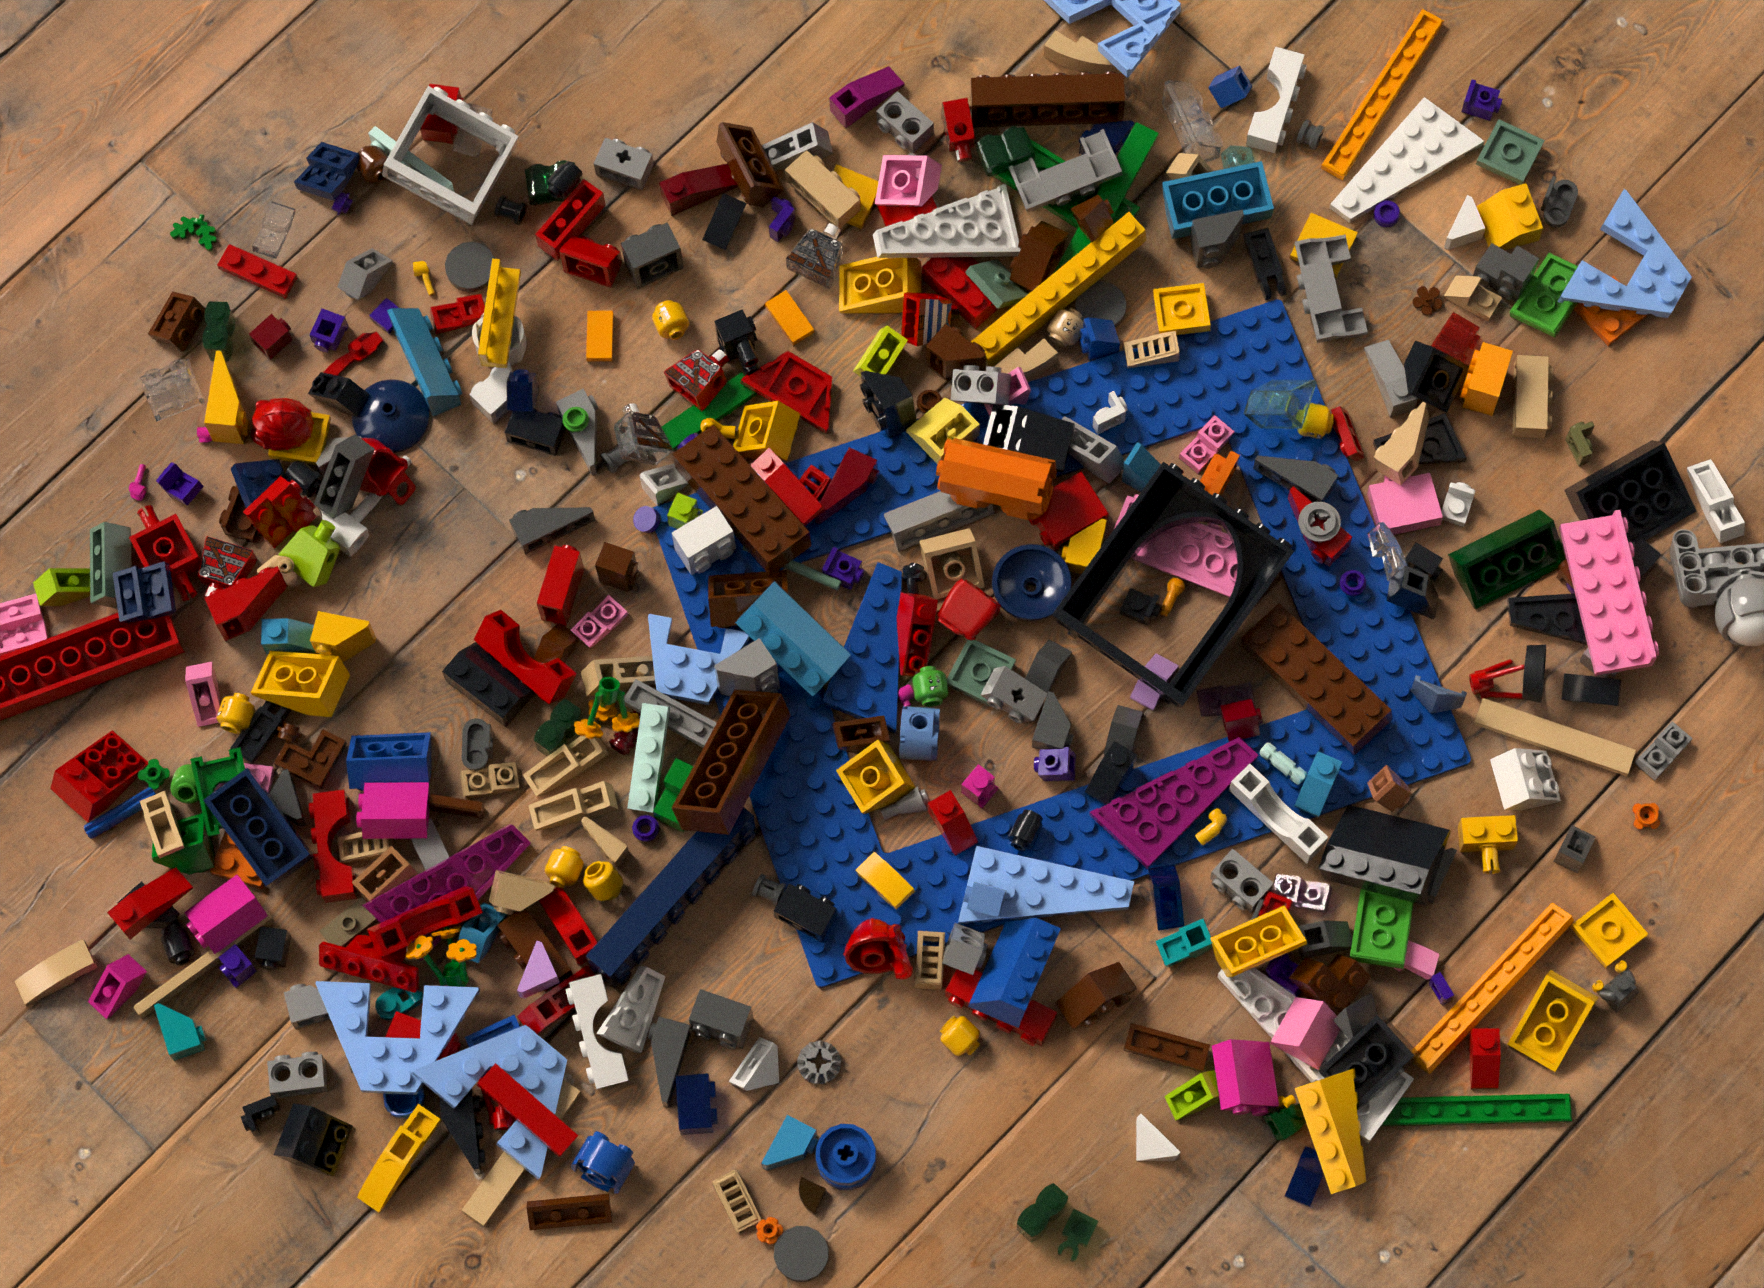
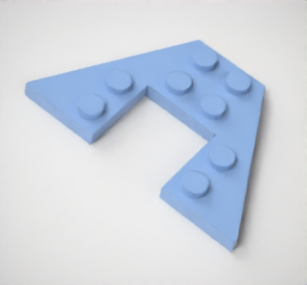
M1044 0L1069 24L1109 5H1112L1134 26L1098 43V51L1127 78L1181 12V3L1178 0Z
M1624 189L1600 230L1644 255L1630 281L1625 286L1582 260L1557 302L1584 303L1586 307L1599 306L1601 309L1620 311V309L1634 310L1636 314H1653L1656 317L1668 318L1692 276L1627 190Z
M316 981L315 983L362 1093L417 1095L424 1083L412 1074L413 1071L437 1061L441 1052L453 1037L457 1026L464 1019L465 1013L474 998L480 992L479 987L424 985L420 1039L367 1037L371 984Z
M524 1025L415 1069L412 1074L454 1109L484 1073L496 1063L555 1114L567 1059L527 1025ZM516 1120L496 1145L536 1179H539L542 1174L548 1147Z

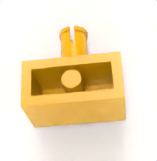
M1515 815L1461 818L1458 824L1460 852L1482 851L1483 874H1490L1489 871L1491 869L1492 874L1499 873L1498 850H1514L1518 842Z

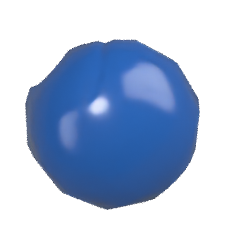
M421 1087L417 1095L383 1093L386 1110L398 1119H408L416 1106L419 1104L423 1107L425 1101L423 1087Z

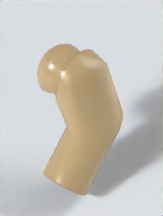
M274 555L260 566L257 572L259 573L267 567L274 568L278 566L281 573L288 574L294 569V562L289 557Z

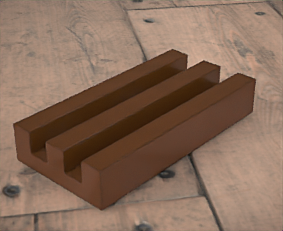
M430 794L428 802L432 811L479 819L484 818L486 810L483 802Z

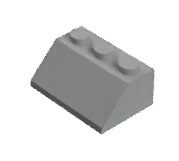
M760 638L714 665L718 690L721 695L731 696L734 689L778 693V689H780L777 663Z

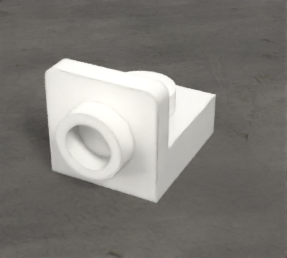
M1114 391L1109 393L1108 398L1111 408L1104 407L1093 416V428L1097 435L1125 422L1126 411L1128 410L1124 399L1121 396L1117 397Z
M1450 483L1441 510L1442 520L1464 527L1476 490L1471 489L1465 483Z

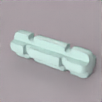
M1267 742L1261 748L1260 755L1266 760L1270 759L1271 764L1284 775L1291 776L1290 779L1294 783L1299 785L1304 781L1307 772L1301 767L1297 768L1295 766L1296 763L1281 751L1277 752L1275 746Z

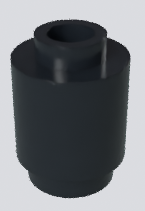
M567 161L565 164H561L545 182L548 187L546 190L555 199H565L581 181L580 177L583 173L574 163Z
M299 460L294 461L288 467L285 474L288 482L294 480L302 488V493L307 497L317 496L324 478L306 462H300Z
M1024 810L1022 814L1018 815L1008 836L1013 848L1019 851L1031 850L1043 827V818L1038 813Z
M180 923L171 924L161 930V942L169 962L176 963V965H184L190 962L195 951L186 929L182 928Z

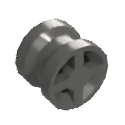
M1306 119L1298 133L1296 143H1305L1309 145L1310 149L1316 150L1325 127L1321 125L1315 126L1310 120Z

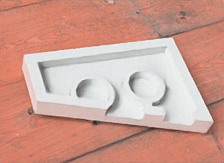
M640 966L597 1034L633 1052L642 1053L665 976L648 967Z

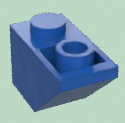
M1084 318L1083 328L1080 329L1081 339H1079L1082 353H1087L1089 361L1119 352L1120 342L1112 320Z

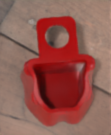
M361 438L375 450L359 490L376 494L377 496H384L389 493L397 504L403 505L416 489L415 484L405 473L408 468L407 460L394 454L390 448H387L377 439ZM402 482H405L407 484V492L399 497L397 495V487Z
M961 578L951 588L940 610L937 611L938 621L955 634L964 636L972 641L997 617L1001 605L979 587Z

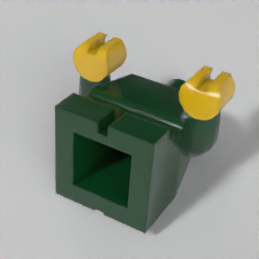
M1289 1095L1286 1098L1279 1096V1106L1276 1107L1278 1111L1269 1112V1114L1263 1116L1276 1140H1285L1298 1132L1306 1123L1299 1103H1296L1293 1095Z

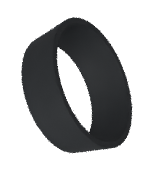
M1546 644L1527 645L1523 676V699L1540 703L1542 701Z

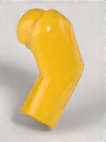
M713 418L702 420L700 424L702 432L714 424L726 439H735L736 426L721 425Z

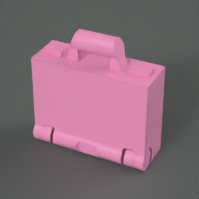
M1430 473L1417 476L1410 475L1402 485L1391 481L1390 478L1384 475L1383 483L1369 485L1367 495L1380 538L1441 525L1443 516Z

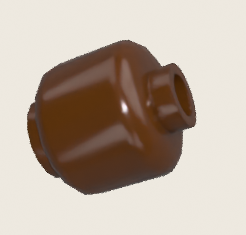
M365 146L358 151L360 157L356 169L363 179L368 183H378L386 180L387 178L382 176L383 165L388 158L386 153L378 146Z

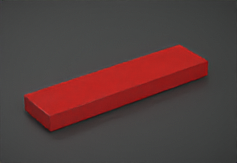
M496 1063L477 1083L479 1088L558 1157L578 1137L571 1128Z

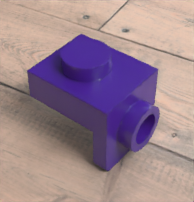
M774 196L771 200L772 210L778 213V215L769 226L770 238L779 242L783 236L786 237L791 232L796 218L794 206L788 200L783 198L780 200Z
M173 462L167 466L156 480L169 496L187 506L204 487L199 480L183 472Z
M1287 953L1270 960L1266 968L1269 978L1295 997H1298L1302 992L1289 978L1299 965L1291 961Z

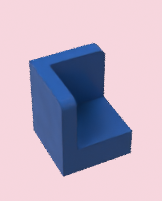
M1239 65L1214 77L1208 88L1218 105L1223 108L1246 98L1252 88V84Z

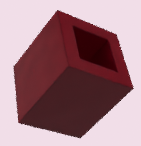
M272 314L249 333L252 343L269 360L292 341L289 332L291 327L284 319L280 318L278 320Z
M1252 699L1220 706L1223 726L1229 742L1238 737L1245 739L1260 735L1258 724L1263 723L1260 708H1254Z

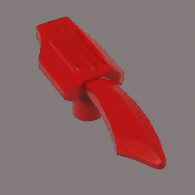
M377 331L361 334L348 344L349 352L330 364L323 373L339 376L355 360L361 362L377 351L380 344L384 342Z

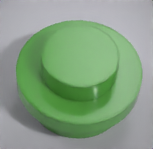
M569 408L563 415V424L570 432H581L588 426L589 417L583 408Z

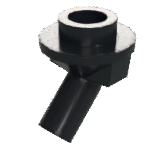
M917 563L903 566L902 579L907 582L908 592L920 594L917 582H923L927 578L928 573L922 565Z

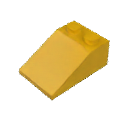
M873 257L839 265L840 313L903 312L905 292L922 293L921 261L918 258Z
M216 351L204 424L213 442L244 444L245 436H249L250 421L247 420L246 412L243 409L226 360L221 351Z
M270 651L251 690V694L306 715L332 717L350 674L339 656Z
M1550 970L1507 1045L1556 1072L1599 997Z

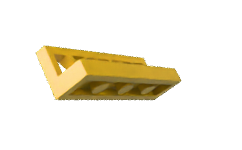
M492 258L478 356L481 366L507 368L521 271L520 269L503 268L500 259Z

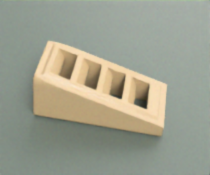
M1176 331L1124 342L1123 344L1127 368L1179 361ZM1164 344H1169L1170 351H1165ZM1155 345L1159 346V354H1155ZM1143 347H1148L1149 356L1145 357ZM1134 348H1138V359H1134Z
M583 817L581 822L584 830L612 865L619 868L629 854L627 845L588 817Z
M362 832L337 837L340 863L345 864L378 859L391 846L396 850L395 839H373L375 850L371 851L370 839H362ZM360 840L363 842L364 852L362 853L360 852ZM348 842H352L353 855L349 854Z
M918 931L914 988L942 989L945 932ZM923 941L939 942V946H923ZM922 952L938 953V957L922 956ZM922 964H937V968H922ZM921 975L937 976V979L921 978Z
M737 1169L712 1181L737 1234L758 1224L762 1220ZM736 1181L737 1185L725 1191L722 1190L721 1187ZM741 1191V1196L729 1202L727 1201V1197ZM746 1201V1206L735 1212L732 1211L731 1208ZM751 1211L752 1216L740 1222L737 1221V1217Z

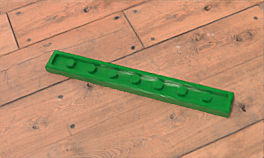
M1138 122L1135 123L1117 156L1122 175L1102 183L1096 194L1103 201L1106 199L1109 201L1114 211L1110 215L1112 220L1159 136L1158 132ZM1080 227L1075 232L1054 273L1091 243Z
M1570 1094L1401 1097L1381 1127L1571 1122Z

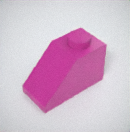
M129 954L108 964L88 1003L105 1019L110 1018L137 991L147 971Z

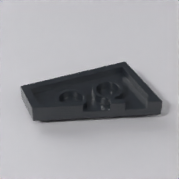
M1446 413L1430 418L1419 464L1465 462L1466 456ZM1392 433L1374 439L1373 445L1375 450L1384 445L1391 438Z
M1575 593L1508 598L1507 606L1510 626L1587 645Z

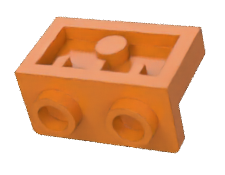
M1230 451L1227 458L1214 454L1200 479V482L1205 485L1204 490L1211 495L1217 493L1222 496L1238 467L1240 455L1233 451Z

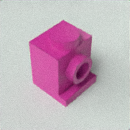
M979 764L961 784V793L981 809L999 790V787L995 785V777Z

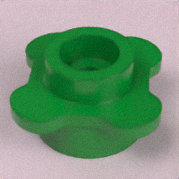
M157 759L149 760L148 766L138 772V778L141 781H145L153 790H157L170 776L169 769L159 765Z

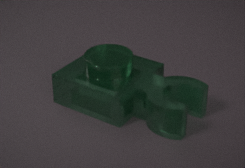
M1073 1209L1061 1234L1068 1238V1240L1059 1245L1057 1255L1061 1256L1064 1249L1070 1248L1073 1251L1070 1261L1075 1262L1079 1254L1078 1245L1087 1247L1099 1221Z

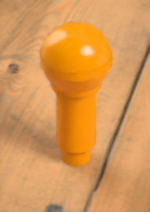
M1174 577L1167 583L1168 593L1160 612L1163 616H1168L1177 596L1185 590V584L1180 578Z

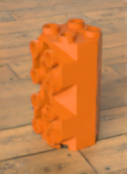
M957 438L946 440L944 459L939 460L936 469V475L940 476L937 488L942 493L950 494V497L956 504L976 509L995 504L1001 506L1002 511L1007 516L1025 520L1036 519L1047 511L1054 486H1051L1052 478H1056L1055 460Z

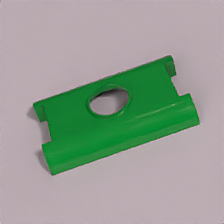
M240 747L228 750L229 757L203 762L202 756L190 759L208 837L220 835L219 829L224 828L203 800L214 792L217 785L227 783L245 770Z

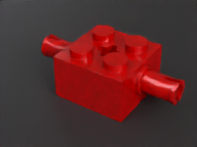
M144 506L149 516H146L143 508L139 509L137 514L146 529L129 537L143 566L148 567L160 562H167L170 565L172 583H174L181 596V600H190L185 590H188L191 597L194 598L197 595V591L194 589L188 575L199 570L201 560L177 514L159 521L153 506Z

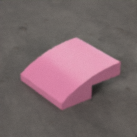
M36 594L0 603V656L48 639L42 609Z

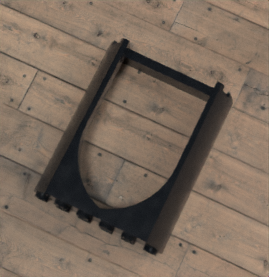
M1163 462L1052 616L1060 626L1069 631L1067 634L1072 638H1080L1160 694L1161 700L1165 703L1170 704L1171 702L1176 707H1182L1294 551L1291 549L1293 546L1283 538L1277 540L1271 536V531L1261 523L1255 525L1249 521V516L1239 508L1233 510L1227 506V501L1217 493L1213 495L1204 490L1205 485L1195 478L1190 480L1182 475L1184 471L1173 463L1168 465ZM1205 522L1221 525L1229 535L1236 553L1237 577L1235 586L1224 609L1170 684L1086 626L1135 556L1158 534L1172 527L1187 523Z

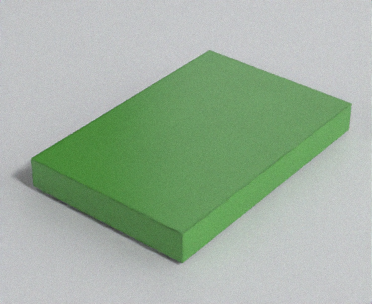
M1548 253L1510 310V317L1555 338L1578 303L1571 301L1557 302L1578 266Z
M1361 889L1350 958L1361 963L1404 969L1414 902Z

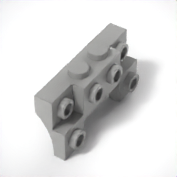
M1104 129L1089 137L1080 138L1085 154L1041 172H1038L1033 158L1014 167H1009L1027 213L1049 204L1051 206L1055 204L1063 206L1071 202V198L1080 194L1082 197L1088 196L1096 191L1095 188H1098L1099 184L1122 175V170Z
M1346 235L1296 241L1295 248L1301 274L1296 275L1299 289H1305L1307 299H1302L1305 315L1310 314L1317 343L1338 338L1344 340L1367 335L1368 330L1362 308L1342 311L1332 265L1351 261Z

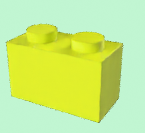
M889 326L883 327L879 330L853 372L860 377L863 371L887 374L908 339Z

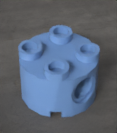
M903 706L899 759L937 761L940 709Z

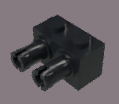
M742 309L715 320L717 342L721 350L729 358V361L738 358L745 375L748 376L759 370L757 364L759 359L755 353L754 341H757L756 327L752 317H746Z

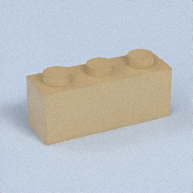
M806 150L785 169L786 181L833 225L840 229L861 210L860 195L852 187L848 189L835 171L830 172L824 167L825 164L816 154L813 156Z
M1517 355L1514 363L1512 437L1544 439L1546 431L1551 430L1552 414H1548V406L1552 404V390H1548V381H1552L1553 366H1548L1549 357Z

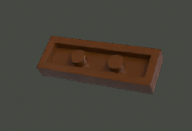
M1131 1023L1124 1051L1203 1073L1210 1044Z
M609 1193L527 1201L526 1208L530 1230L612 1223Z

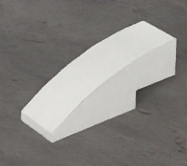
M1710 459L1687 467V473L1699 504L1719 543L1743 536L1745 522L1733 503L1734 496L1712 460Z

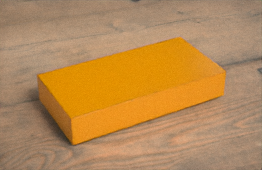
M787 290L765 303L766 309L793 346L815 333L814 328Z
M587 311V362H613V311Z

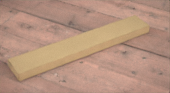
M1485 698L1481 701L1474 722L1476 726L1624 776L1628 775L1636 752L1635 749Z
M265 911L268 917L218 953L214 954L212 950L208 951L134 1005L133 1008L142 1019L155 1010V1004L160 1003L163 1005L219 964L221 961L218 957L234 944L241 948L260 933L261 926L269 927L274 924L275 921L268 911Z
M564 1079L555 1113L561 1121L581 1094L580 1090ZM503 1152L463 1207L462 1212L485 1227L526 1169L506 1152Z

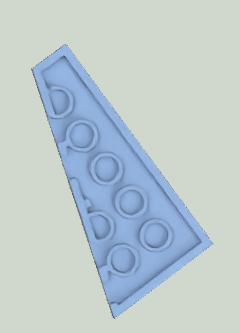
M976 846L967 886L972 887L974 882L1007 891L999 917L967 909L968 903L963 902L958 924L980 921L984 923L1003 919L1017 920L1051 917L1058 914L1073 915L1092 911L1128 910L1134 881Z

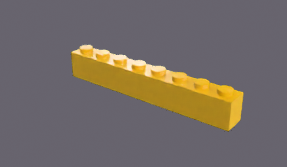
M1130 212L1120 218L1095 241L1086 246L971 341V343H978L985 350L986 366H995L1051 320L1058 310L1068 306L1147 241L1145 228Z

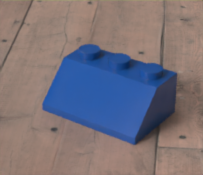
M431 732L351 736L346 759L349 789L364 791V783L429 782L430 784Z

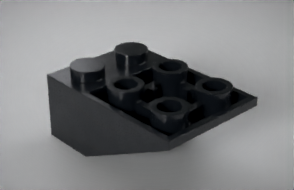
M993 404L983 444L1055 460L1056 471L1064 472L1075 424L1019 406Z

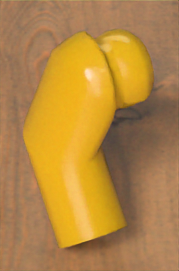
M1218 808L1208 815L1212 823L1195 835L1203 846L1216 837L1227 822L1226 814H1223Z

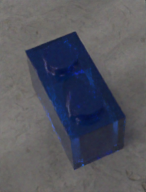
M709 1073L676 1076L680 1134L714 1133L713 1125L718 1124L717 1108H712L711 1098L716 1097L715 1081H710Z

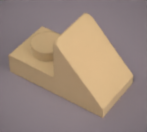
M1456 275L1443 298L1489 322L1502 297L1480 286V277Z

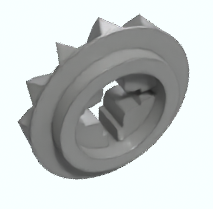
M1313 502L1302 509L1298 524L1300 532L1307 537L1308 541L1313 540L1321 543L1327 540L1330 541L1338 534L1341 519L1338 511L1332 505L1325 502ZM1314 515L1319 520L1327 519L1323 525L1324 531L1319 526L1312 527L1315 523Z
M820 1040L809 1042L808 1045L801 1049L797 1064L799 1072L804 1079L814 1084H824L837 1076L841 1067V1058L839 1052L832 1044ZM819 1052H821L823 1060L831 1063L822 1064L819 1073H817L816 1065L811 1063V1061L815 1060Z

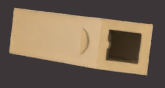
M1422 402L1417 409L1415 408L1410 412L1408 419L1401 427H1397L1393 431L1391 438L1376 450L1373 457L1377 471L1399 485H1402L1419 464L1430 418L1425 402Z

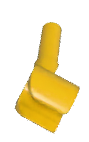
M413 262L414 276H423L429 296L434 295L435 292L430 282L429 269L426 262Z

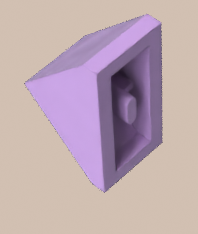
M1155 653L1145 667L1167 683H1170L1179 665ZM1140 680L1137 681L1130 696V699L1152 711L1161 698L1160 694Z
M536 941L517 989L519 997L524 999L560 983L546 950L540 941Z

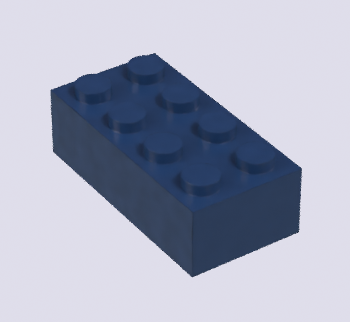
M246 768L203 800L266 887L272 889L315 857L250 769Z

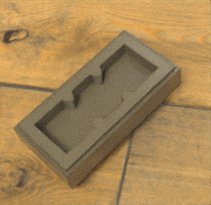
M362 897L319 930L328 943L345 947L358 934H362L377 922L362 906L366 903Z

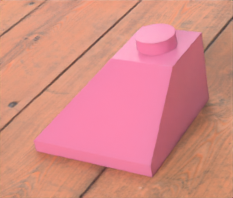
M883 155L875 204L877 206L921 207L938 190L942 165L929 156Z

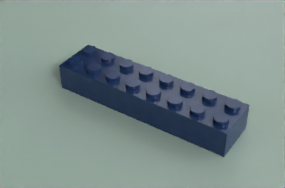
M743 807L729 835L696 831L586 955L590 969L597 975L602 974L603 980L614 989L619 984L621 986L624 985L632 975L630 971L637 964H643L649 957L650 953L648 951L654 944L659 945L668 934L666 932L672 924L677 925L685 916L684 910L690 903L694 905L699 901L707 884L712 885L721 874L719 872L725 864L730 865L738 855L737 850L743 844L748 845L756 835L754 832L756 830L754 815Z

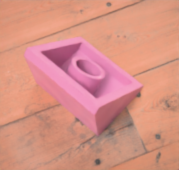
M1295 997L1270 1044L1319 1070L1341 1030L1334 1022L1337 1015L1324 1001Z

